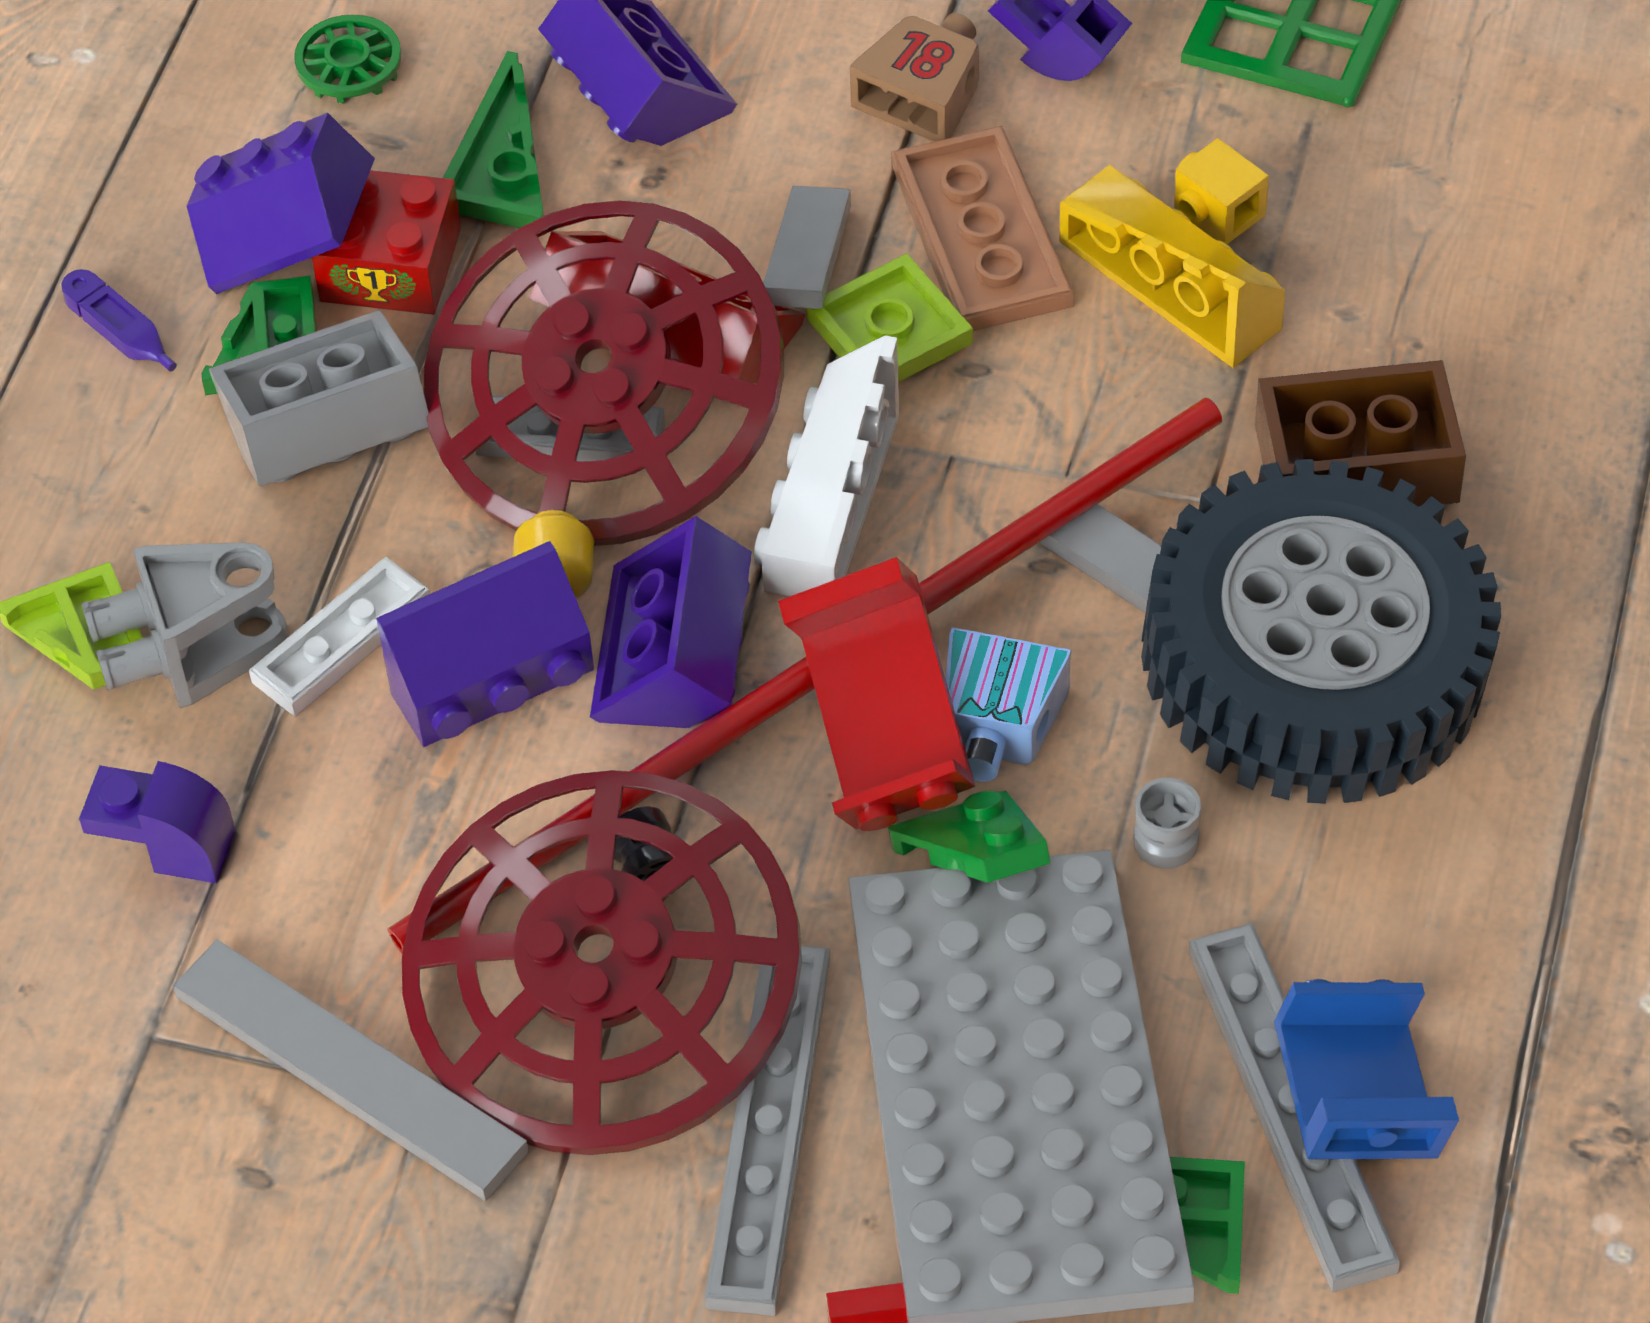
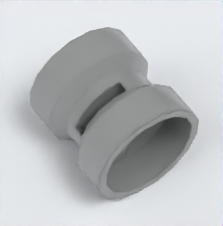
M1171 777L1158 778L1147 783L1138 792L1135 801L1134 847L1140 858L1151 866L1163 869L1177 868L1188 863L1196 854L1199 845L1198 824L1201 818V803L1199 795L1192 786L1183 780Z

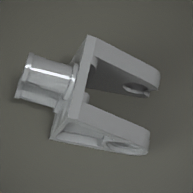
M246 542L149 545L135 548L133 551L141 578L140 582L135 583L136 588L107 598L81 603L93 642L148 626L152 634L150 637L139 639L132 643L96 651L107 690L109 691L137 680L163 674L165 679L170 678L179 708L196 703L246 673L287 639L285 618L280 610L276 608L275 602L268 598L274 590L273 581L275 576L272 558L262 547ZM250 568L256 571L260 570L261 572L258 579L247 586L237 587L226 582L228 576L238 569ZM259 617L271 622L270 627L264 633L257 636H246L237 631L239 626L250 618Z

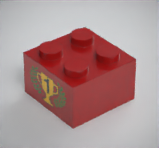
M370 170L342 245L311 257L320 302L435 315L461 230L454 179Z

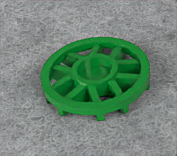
M341 15L321 21L304 33L297 43L294 60L298 76L306 86L314 90L315 96L320 99L323 95L336 97L337 103H345L348 97L361 96L370 92L375 95L383 93L382 86L389 80L395 81L398 77L397 70L401 63V47L396 33L384 22L364 15ZM347 27L348 35H341L335 38L332 30ZM354 27L366 28L371 31L357 36L355 35ZM321 35H324L327 41L325 44H312ZM391 57L389 63L383 61L384 59ZM367 71H373L378 75L373 77ZM314 75H320L319 79L315 78ZM336 78L341 79L339 85L331 84Z

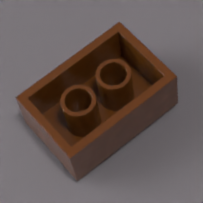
M1443 360L1258 378L1255 429L1263 465L1278 462L1282 475L1285 477L1292 476L1295 460L1313 459L1314 473L1316 475H1328L1331 460L1348 462L1347 478L1362 481L1366 467H1370L1384 472L1381 487L1393 492L1400 479L1416 486L1413 503L1418 507H1421L1431 496L1441 504L1460 503L1466 453Z

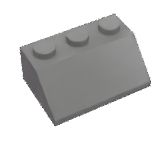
M380 310L209 369L241 455L259 487L271 482L288 481L300 472L328 462L347 460L354 456L356 452L385 442L404 440L413 432L428 427L426 416L429 413L417 365Z

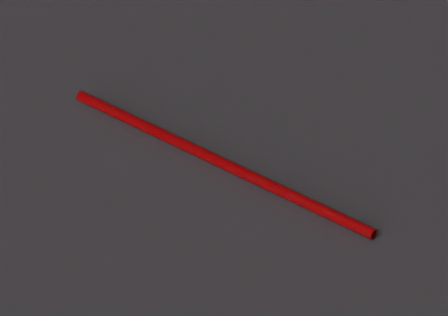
M1203 398L921 581L919 585L927 614L929 615L1222 423V415L1216 404L1209 398ZM804 657L629 772L651 773L673 780L681 777L814 690L807 658ZM623 788L619 816L656 793V791ZM595 794L526 839L553 826L577 819L591 818ZM579 838L556 845L536 855L529 861L537 869H540L586 838ZM523 841L519 842L518 844H516V845L513 846V847H517V846H518L519 844H521ZM490 862L435 897L425 922L422 941L431 940L463 919L471 897L487 873L494 867ZM507 880L495 897L514 886V884ZM411 913L387 928L391 940L401 953H403Z

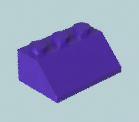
M558 0L538 28L553 47L550 52L552 57L560 65L575 74L581 82L578 87L580 92L588 100L604 110L609 117L607 121L609 128L628 142L634 143L639 139L659 146L665 145L731 114L738 105L650 0Z
M329 113L306 122H294L284 131L262 140L260 138L253 139L243 148L221 157L214 155L198 168L194 177L196 184L186 207L208 287L216 294L342 245L375 158Z
M695 516L613 566L590 718L599 723L690 728L708 717L720 713L732 704L736 691L735 674L738 652L743 639L741 630L745 600L750 587L748 578L752 551Z
M551 541L376 618L391 695L423 748L441 739L456 737L468 727L496 714L513 711L523 705L525 701L558 686H568L576 682L584 674L594 670L590 632L557 551Z

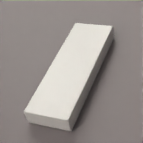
M384 557L250 668L251 682L296 717L381 645L377 617L429 595V589L389 558Z

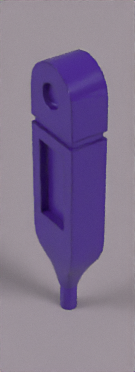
M80 269L68 273L63 278L61 287L66 305L80 318L83 317L87 324L125 356L133 360L158 362L170 372L176 369L177 364L166 355L153 322L109 285L106 286V283L96 274L89 270Z

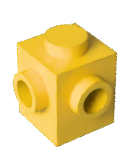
M1216 138L1199 152L1188 154L1176 168L1174 209L1183 212L1190 219L1191 223L1197 225L1215 240L1228 244L1266 216L1269 175L1222 140Z

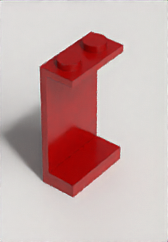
M895 557L778 601L784 625L802 639L844 796V798L832 802L836 816L854 829L860 828L862 831L880 830L894 824L898 820V814L918 807L924 810H933L948 806L958 799L957 793L976 787L918 578L913 571L899 558Z

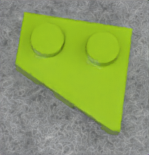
M110 562L0 601V620L3 626L93 690L106 685L96 651L143 639L139 629H132L96 642L92 641L81 603L107 598L123 592Z

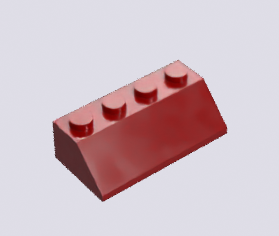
M551 231L545 250L551 256L559 251L583 244L622 243L623 240L602 231ZM614 260L586 261L565 267L558 272L571 294L586 289L603 288ZM678 263L694 276L700 285L718 279ZM639 265L628 294L633 295L650 309H653L683 294V292L662 274L646 266ZM536 283L532 288L529 299L550 307ZM745 294L717 305L714 309L719 319L723 337V367L721 374L754 384L758 382L761 367V336L754 306L749 295ZM774 306L777 311L785 349L802 326L806 314L789 307ZM697 315L664 330L670 345L671 360L697 367L702 366L703 337Z

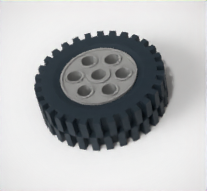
M1313 459L1295 460L1292 476L1285 477L1282 475L1278 462L1261 465L1258 483L1256 484L1252 483L1245 470L1229 476L1226 495L1214 484L1201 493L1199 509L1189 503L1178 516L1177 528L1169 527L1162 540L1160 554H1156L1152 570L1141 639L1143 642L1141 659L1143 671H1149L1147 688L1152 701L1163 698L1160 711L1161 718L1168 728L1183 722L1180 742L1191 753L1205 743L1209 745L1206 765L1221 774L1227 765L1233 762L1240 766L1236 783L1254 790L1260 775L1273 779L1274 784L1271 796L1289 800L1292 784L1308 786L1307 803L1326 804L1329 787L1341 788L1344 803L1362 801L1366 782L1371 781L1378 796L1381 797L1396 792L1401 772L1412 785L1426 777L1430 760L1438 767L1451 756L1454 742L1459 744L1463 742L1469 733L1473 717L1476 718L1500 636V632L1497 630L1501 620V602H1494L1498 588L1493 572L1483 574L1487 557L1479 544L1464 549L1469 533L1465 525L1457 518L1443 527L1441 521L1445 506L1431 496L1421 507H1418L1413 503L1416 486L1402 479L1399 480L1393 492L1382 488L1383 471L1366 467L1362 481L1347 478L1348 462L1331 460L1328 475H1316L1314 473ZM1276 652H1281V653H1285V654H1288V655H1282V654H1279V653H1276ZM1341 664L1350 665L1352 667L1343 666Z

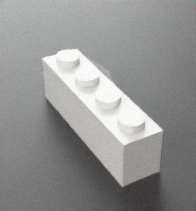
M883 336L827 364L819 388L810 387L804 406L803 418L806 423L803 434L794 433L789 445L787 467L790 471L787 480H777L773 490L770 511L771 516L774 517L770 528H760L755 543L754 563L762 565L764 591L793 596L846 576L899 419L896 337Z

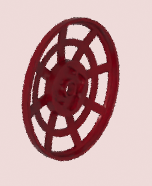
M621 200L586 203L550 213L518 228L490 248L466 272L445 302L433 329L424 364L423 393L429 413L426 416L428 428L443 464L464 493L489 516L514 530H517L523 522L533 518L538 512L522 508L495 493L470 470L464 461L492 437L499 447L516 462L538 474L547 476L539 513L548 510L565 512L571 482L610 481L646 469L663 501L646 509L613 518L579 520L589 528L594 538V546L623 544L657 535L690 519L718 499L746 470L764 443L778 409L784 379V342L777 311L760 275L741 250L715 228L687 213L653 203ZM621 216L634 217L622 243L583 244L549 256L538 238L557 228L589 219ZM659 221L666 222L701 238L723 256L735 272L700 285L694 276L676 261L657 251L648 249L647 246ZM518 250L528 269L517 276L498 296L487 312L482 325L453 324L458 312L475 287L502 260ZM614 260L603 288L586 289L571 294L558 272L565 267L586 261ZM642 265L668 278L683 294L650 309L645 303L628 294L638 266ZM537 283L550 307L540 315L530 331L501 328L500 325L512 306L529 288ZM745 294L749 295L754 306L761 336V367L757 385L721 374L723 367V337L714 307ZM695 315L699 319L703 337V361L701 367L671 360L670 345L664 330ZM443 348L473 350L471 385L475 405L480 415L452 439L444 423L439 397V366ZM595 349L611 351V360L603 370L596 373H587L581 370L582 361L589 352ZM491 352L522 356V374L525 384L495 404L489 382ZM668 385L693 392L680 415L663 433L655 437L643 415L656 403L665 386ZM713 398L748 408L749 411L742 427L726 451L702 476L685 487L667 455L676 450L695 431L709 410ZM535 406H538L546 417L559 425L552 455L544 454L525 444L508 428V425ZM622 428L634 449L627 454L606 460L576 461L583 433L600 434Z
M609 770L572 774L535 785L501 802L471 824L443 853L423 884L408 921L402 953V996L413 1037L426 1064L442 1086L525 1139L528 1145L552 1152L582 1155L629 1152L670 1140L704 1123L737 1098L764 1068L785 1032L797 999L802 966L800 923L789 884L772 851L746 820L719 799L687 783L651 773ZM623 788L652 790L677 797L707 812L722 825L690 846L680 837L658 826L633 819L619 818ZM595 789L591 818L577 819L550 827L526 839L517 847H513L494 830L510 817L542 801L576 791ZM589 837L584 870L569 873L550 882L529 861L536 855L556 845ZM616 837L629 838L650 844L669 854L673 859L648 879L642 881L629 873L613 869ZM740 844L753 857L768 886L776 915L777 939L736 934V923L729 897L716 872L710 865ZM474 847L494 867L487 873L471 897L461 922L459 936L422 941L425 922L436 895L454 867ZM694 878L709 902L714 921V932L675 930L674 923L663 901ZM507 880H510L531 901L519 920L516 932L479 934L490 903L501 886ZM601 934L613 939V948L605 959L589 963L578 957L579 948L588 937ZM677 958L713 960L704 989L691 1010L683 1016L663 995L674 974ZM514 960L517 974L525 989L495 1017L490 1011L481 991L477 974V962ZM735 962L776 966L773 986L762 1016L743 1048L727 1064L700 1033L709 1025L725 998L733 976ZM457 964V978L463 1002L481 1035L455 1065H453L441 1049L427 1020L420 989V969ZM542 1011L553 1020L574 1027L573 1060L560 1059L540 1053L523 1044L516 1037ZM643 1014L663 1035L657 1041L633 1053L602 1060L603 1029L622 1025ZM679 1053L706 1082L704 1086L691 1096L657 1113L623 1123L601 1125L602 1083L618 1082L642 1075L668 1062ZM500 1054L511 1063L534 1075L561 1083H572L573 1125L549 1123L516 1113L488 1098L474 1084Z

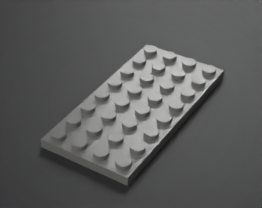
M1111 850L1049 856L1051 864L989 883L968 877L966 873L960 870H947L943 868L849 877L850 900L908 1323H1013L1194 1303V1283Z

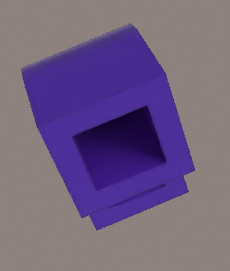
M996 0L988 10L994 18L1028 48L1020 58L1024 64L1044 76L1062 81L1077 80L1091 72L1104 60L1133 24L1108 0H1073L1070 4L1065 0Z
M157 761L153 774L99 765L79 817L83 833L146 844L154 873L217 883L235 833L230 807L225 797L217 788L187 769Z

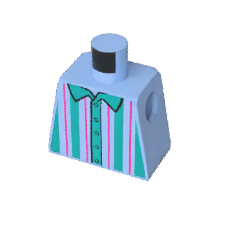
M954 627L951 628L946 682L974 780L981 782L994 780L997 777L1001 760L1024 765L1035 760L1069 693L1071 650Z

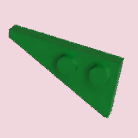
M507 51L443 178L454 179L460 215L516 228L523 227L544 217L523 67L519 63L518 53Z

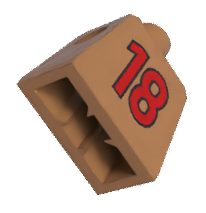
M959 13L949 14L940 26L917 16L903 18L851 64V107L931 141L951 138L979 81V46L973 40L976 36L974 24L966 16Z

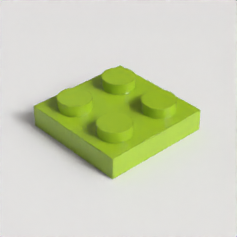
M907 253L827 293L823 308H806L807 320L839 358L883 336L896 337L898 382L973 344V327Z

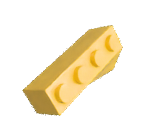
M1109 164L1060 202L1059 242L1230 367L1235 368L1282 330L1285 289L1279 285L1276 279L1266 272H1260L1236 255L1228 244L1215 240L1191 223L1190 219L1183 212L1170 208L1153 196L1138 180L1128 178Z

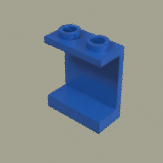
M1324 979L1292 983L1274 1020L1307 1159H1438L1459 1122V1117L1453 1097H1427L1409 1029V1023L1425 995L1422 983H1394L1386 979L1374 980L1368 983L1329 982Z

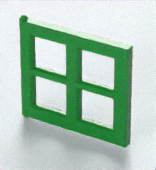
M1207 0L1181 52V63L1343 105L1346 108L1353 107L1402 0H1352L1373 6L1360 35L1309 22L1318 0H1292L1285 16L1234 3L1235 0ZM1226 17L1278 30L1264 60L1213 47ZM1301 37L1353 50L1340 80L1288 66Z

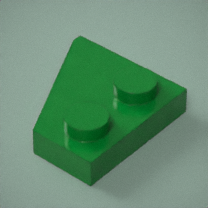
M310 275L250 283L240 302L241 309L239 314L230 320L221 336L223 348L214 365H205L201 373L205 395L218 394L211 378L210 368L317 332L314 293Z
M1006 790L1001 792H978L968 796L962 804L888 826L892 849L895 853L904 856L920 847L928 850L931 865L947 870H960L966 873L968 877L987 883L1051 864L1046 839Z
M1170 1157L1192 1275L1227 1293L1239 1294L1245 1161Z

